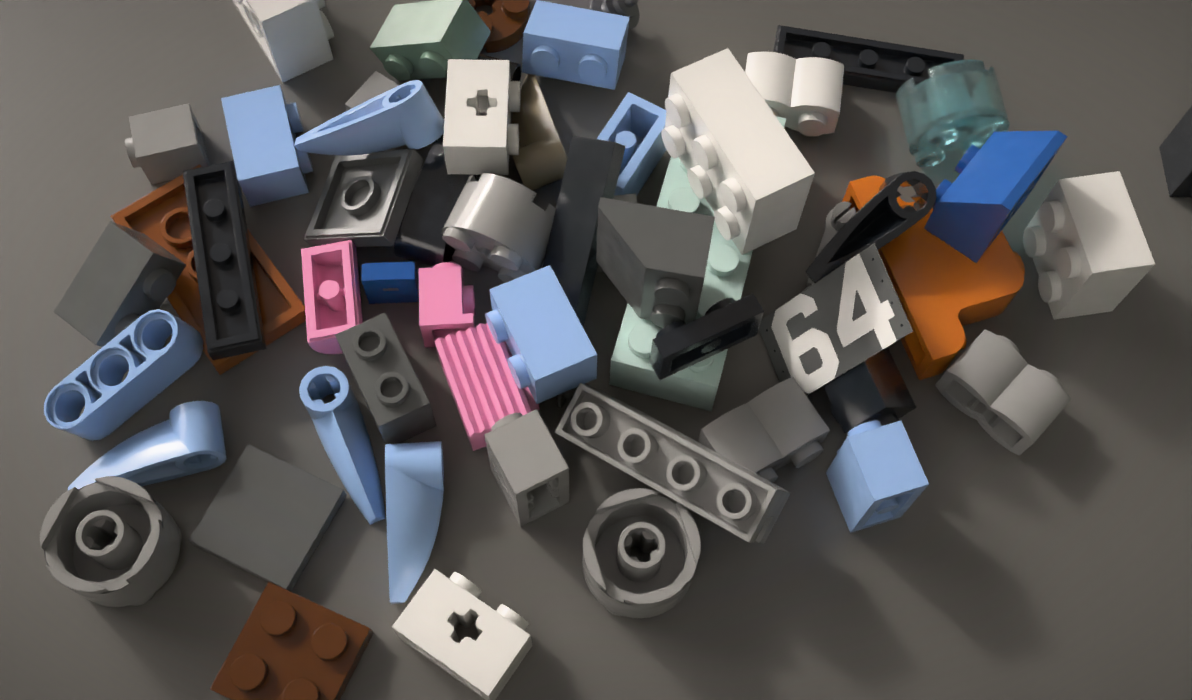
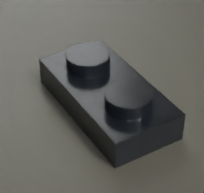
M753 293L737 301L734 298L723 299L711 306L704 316L687 324L683 320L676 321L661 329L657 333L656 338L652 339L649 362L659 380L671 376L756 336L764 310Z

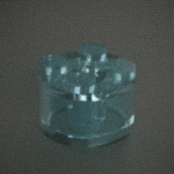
M959 60L935 66L927 70L929 79L915 86L914 79L911 78L897 91L896 100L909 152L915 157L918 167L934 166L944 161L948 155L962 153L964 155L972 144L981 149L993 132H1005L1010 126L995 69L991 65L989 70H986L984 62L980 60Z

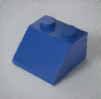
M1060 131L993 132L981 149L972 144L954 170L960 174L953 183L944 179L936 188L937 198L932 208L933 212L924 229L977 263L1030 195L1068 136Z

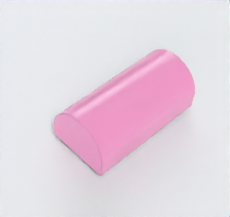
M352 240L301 249L307 343L313 350L319 353L343 354L335 335L363 323L357 252Z

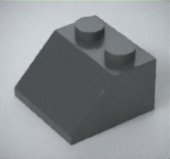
M600 197L598 205L596 262L639 318L651 320L652 323L662 328L680 320L685 321L687 324L696 320L715 217Z

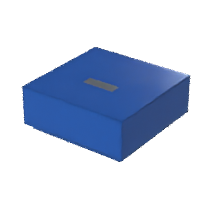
M415 262L362 264L361 282L369 304L419 302V277Z

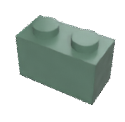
M431 0L397 4L393 6L370 49L383 63L387 73L398 81L447 78L448 59L476 60L491 31L468 0Z

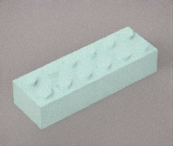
M776 116L784 128L786 118ZM671 157L656 207L714 216V211L705 198H698L693 192L688 180L687 170L679 157ZM715 220L696 319L704 316L711 306L723 299L734 298L735 301L741 299L753 252L752 250L742 255L732 239L726 240L721 235ZM628 303L611 358L609 385L712 411L728 349L659 380L649 361L652 339L656 338L657 333L663 328L655 325L651 320L639 318Z

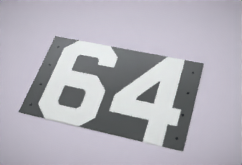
M875 243L764 317L759 327L779 382L794 377L806 396L913 332Z

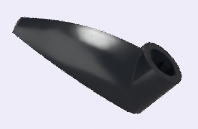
M917 171L898 173L886 178L880 185L878 193L849 219L818 254L806 270L808 277L814 283L818 282L875 243L878 250L921 220L934 207L937 198L936 188L932 180L925 174ZM899 186H912L916 195L911 197L915 201L913 206H899L897 202V197L901 195L897 191Z

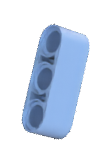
M160 309L150 310L141 315L54 386L44 402V415L47 422L55 428L92 441L101 440L110 435L194 366L200 359L203 351V339L200 332L168 311ZM173 334L171 341L164 347L166 339ZM129 369V372H128L127 377H126L125 380L122 382V378H123L124 374H125L126 371ZM85 406L82 415L79 417L82 408Z

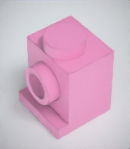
M450 262L439 263L432 268H419V326L425 348L436 347L434 341L439 337L445 338L449 334H456L459 330L466 331L469 327H475L474 285L464 286L463 268L459 264Z

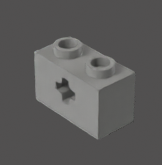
M537 409L525 415L521 413L507 415L492 426V431L484 434L491 472L520 527L569 503V467Z

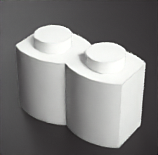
M776 52L748 53L745 73L774 115L786 118L784 127L799 131L806 136H820L835 132L841 107L844 65L842 63L818 57L795 59Z

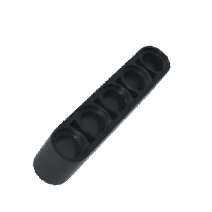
M479 54V56H478V58H477L476 60H503V59H499V58H495V57H491V56ZM510 62L511 81H520L521 64ZM443 135L434 141L412 191L394 243V253L396 256L430 266L451 262L455 249L442 239V229L469 176H471L470 174H447L443 151ZM474 175L476 181H479L481 175Z

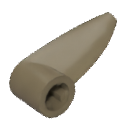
M527 74L520 89V112H513L512 124H519V155L512 156L524 186L534 191L563 179L568 157L535 74Z

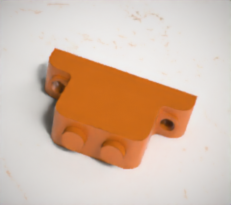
M868 176L850 181L842 202L851 203L850 210L855 207L857 213L878 193L880 185L885 181V178ZM900 196L897 197V202L899 206H913L915 203L905 202L900 198ZM931 209L926 216L912 227L878 249L913 332L900 340L919 380L943 373L957 353L965 349L967 341L962 326L1000 315L1023 286L1025 276L1023 261L1017 252L1012 251L1003 230L979 261L975 263L924 229L933 212V209Z

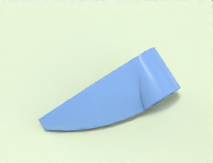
M413 80L386 91L297 137L294 146L302 152L344 156L370 154L407 145L409 149H420L433 143L444 134V119L422 81Z
M330 366L314 368L301 380L299 387L300 398L313 421L322 445L341 482L362 515L371 525L385 519V509L377 464L362 413L348 379L342 371ZM334 394L336 399L324 404L322 399L327 395Z
M192 401L174 407L169 413V420L145 429L109 450L70 484L68 490L73 487L80 489L96 482L94 479L105 476L125 478L142 487L220 466L227 458L219 406L208 401Z
M442 441L385 445L389 598L391 604L404 603L424 571L435 543L444 493Z

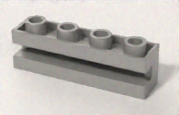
M583 383L579 384L555 431L556 434L749 543H755V541L758 543L766 542L791 492L614 396Z

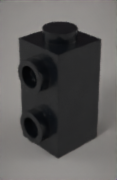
M888 347L824 385V389L831 402L832 415L842 426L844 433H848L854 427L869 421L878 420L882 426L897 422L899 418L917 408Z

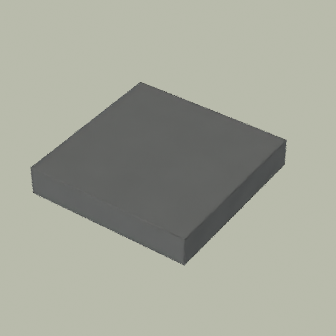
M415 149L335 156L304 240L312 247L352 240L356 247L394 246L424 159Z
M248 444L188 541L207 553L291 592L347 494L344 489Z

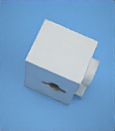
M448 59L443 151L447 174L482 175V173H491L495 175H509V155H519V124H510L511 112H520L521 100L520 81H511L509 60Z
M434 569L393 624L392 628L402 641L485 700H496L532 647L531 635L525 631L529 624L523 617L503 604H500L495 611L479 600L478 597L482 591L463 575L454 572L448 578ZM476 621L475 625L479 633L478 639L475 641L470 637H465L458 643L459 638L455 631L458 623L469 627Z

